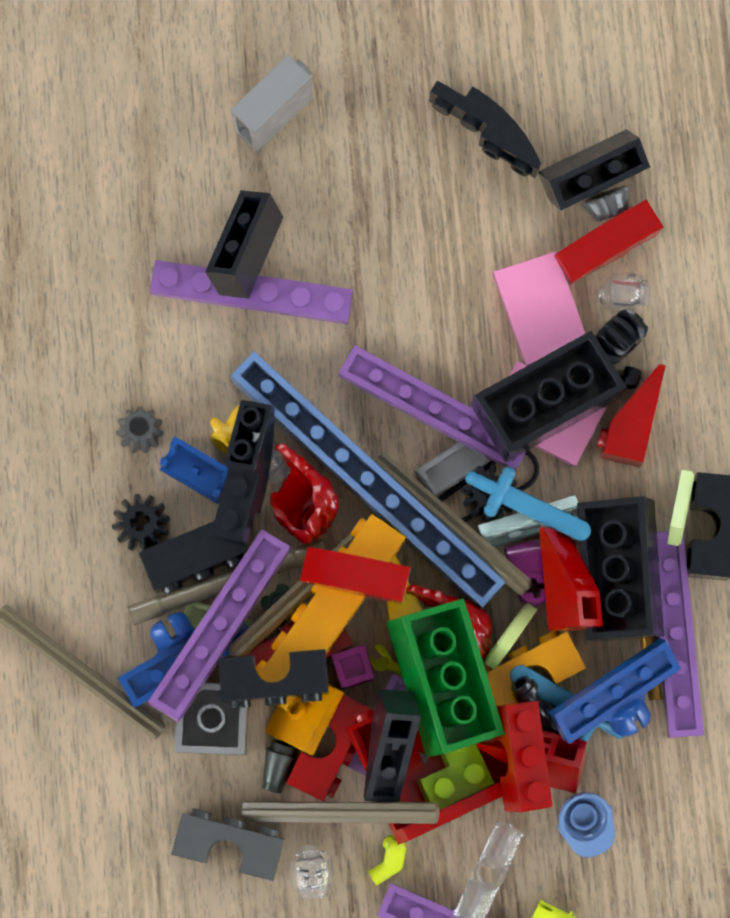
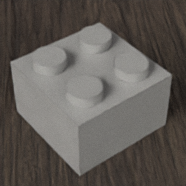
M204 683L180 722L176 721L174 752L246 755L249 708L230 709V703L221 702L220 683Z

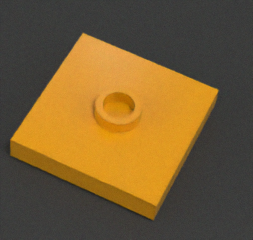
M328 685L329 694H322V701L301 703V696H299L292 703L288 711L277 705L264 732L313 756L344 692Z

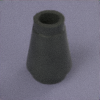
M275 739L272 740L270 747H266L263 789L274 793H282L283 787H285L299 757L297 755L298 748Z

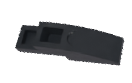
M438 80L430 91L429 102L432 103V107L445 116H449V114L461 120L460 123L466 129L472 132H482L479 146L482 147V151L487 156L495 160L503 159L511 164V169L521 176L527 177L530 175L536 178L541 166L537 153L526 134L501 106L473 86L465 97Z
M241 400L224 461V466L228 468L211 532V535L216 538L247 543L255 513L261 514L272 459L275 412L273 405Z

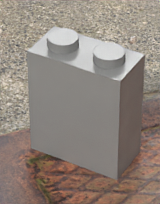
M287 55L230 110L234 131L256 152H259L313 99L312 77L310 76L312 73L301 60L298 59L295 62Z

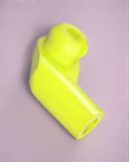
M389 835L383 840L382 845L385 848L384 861L368 871L376 886L403 868L406 846L405 843L398 845L394 835Z

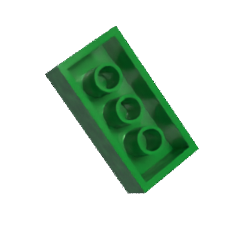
M464 598L386 622L406 691L414 692L419 707L421 719L418 731L426 757L446 754L505 734Z

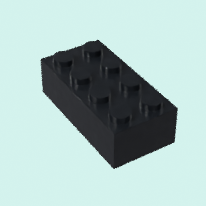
M591 330L475 394L471 407L506 463L620 399L627 387Z
M642 496L577 503L578 518L587 522L591 528L590 536L586 540L580 541L581 557L600 591L603 622L601 627L586 629V640L599 642L664 637L655 500Z

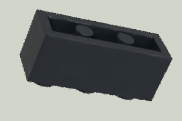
M626 129L539 171L538 174L549 201L559 210H563L650 168V164L640 138Z
M240 191L205 270L219 295L249 299L283 220V216L270 193Z
M213 521L138 553L153 590L156 593L163 591V594L166 595L183 589L182 583L194 578L196 582H200L214 576L213 570L226 565L227 569L237 567L249 549L247 544L216 538L211 535Z

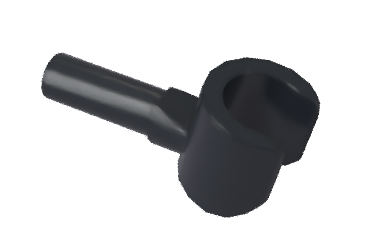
M625 366L623 374L620 375L627 389L631 390L638 386L642 376L641 370L631 366Z

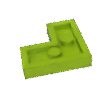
M476 744L440 755L446 768L416 781L425 802L437 803L439 810L495 784Z

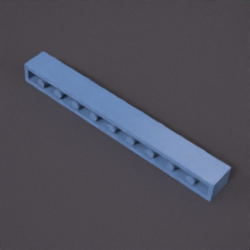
M253 352L233 372L231 379L236 387L253 402L273 405L275 407L274 422L383 522L405 536V542L468 600H471L482 609L503 587L506 582L256 352Z

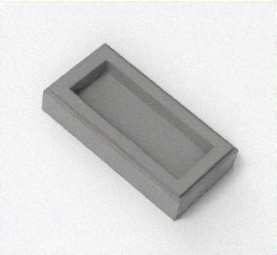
M457 442L415 470V473L425 488L436 497H439L463 481L468 472H476L478 466L483 467L490 460L483 454L468 448L461 442Z

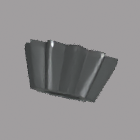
M624 185L604 191L585 200L582 205L596 221H603L617 216L628 210V187Z
M140 406L135 412L127 410L126 418L118 419L121 428L116 431V435L122 438L121 446H129L132 453L137 452L139 449L147 453L150 446L157 447L159 445L157 438L164 435V432L159 428L162 420L155 418L154 410L145 412L143 407Z

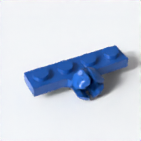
M177 612L168 616V620L177 634L173 637L170 636L162 620L154 624L150 630V636L157 647L156 655L118 676V680L134 708L150 700L194 633L195 628L192 627L184 613ZM246 621L243 623V625L237 632L232 642L236 640L247 628H249ZM228 648L226 649L221 658L230 654Z
M659 638L548 713L563 741L568 744L606 720L613 732L619 736H631L638 733L634 721L638 720L642 728H645L650 722L651 713L644 702L645 694L681 670L667 640Z

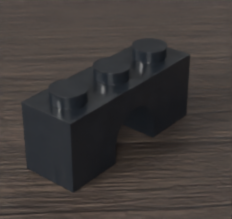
M697 472L693 481L690 510L709 514L715 522L716 530L711 540H691L687 543L686 561L688 577L726 581L730 579V475Z
M325 649L289 652L290 670L286 677L278 682H267L258 676L254 655L218 658L221 702L230 703V709L251 707V701L265 700L266 706L287 704L286 698L301 696V703L322 701V694H329Z

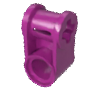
M535 539L504 547L506 558L531 580L535 588L541 587L542 589L538 594V598H534L532 593L526 592L518 595L520 602L523 605L529 603L535 608L541 606L546 601L539 540Z

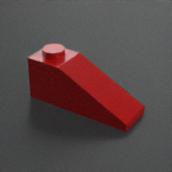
M659 364L610 421L607 429L601 428L596 446L602 449L600 458L638 468L644 463L666 365Z
M542 731L550 787L576 794L585 766L587 741L576 739L568 744L563 741L561 735ZM494 738L477 743V748L508 765L507 753L500 741H494Z

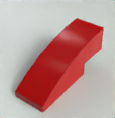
M646 199L582 236L556 253L554 257L572 284L625 256L628 251L656 237L664 226Z
M308 547L300 581L367 598L369 596L402 604L411 567L342 552Z

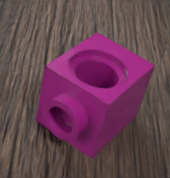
M365 645L332 654L341 690L375 679Z

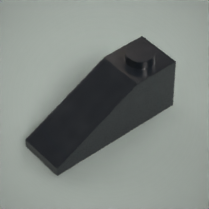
M379 689L371 724L364 788L365 801L399 802L421 719L414 692Z

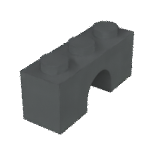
M192 808L190 814L182 813L171 855L207 863L213 845L220 840H230L236 843L242 852L240 873L270 881L274 880L284 839L278 837L279 830L259 826L257 832L244 828V821L225 817L224 823L210 820L212 813Z

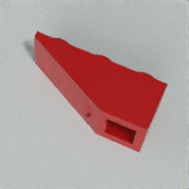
M551 527L539 528L548 631H576L603 626L600 591L571 537Z

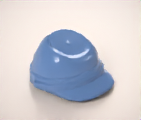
M583 791L568 797L562 804L558 815L559 825L557 829L576 854L587 858L597 856L606 852L614 842L613 808L602 797L592 792Z

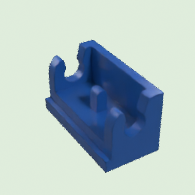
M174 436L170 443L168 454L166 457H162L160 461V471L218 504L228 468Z

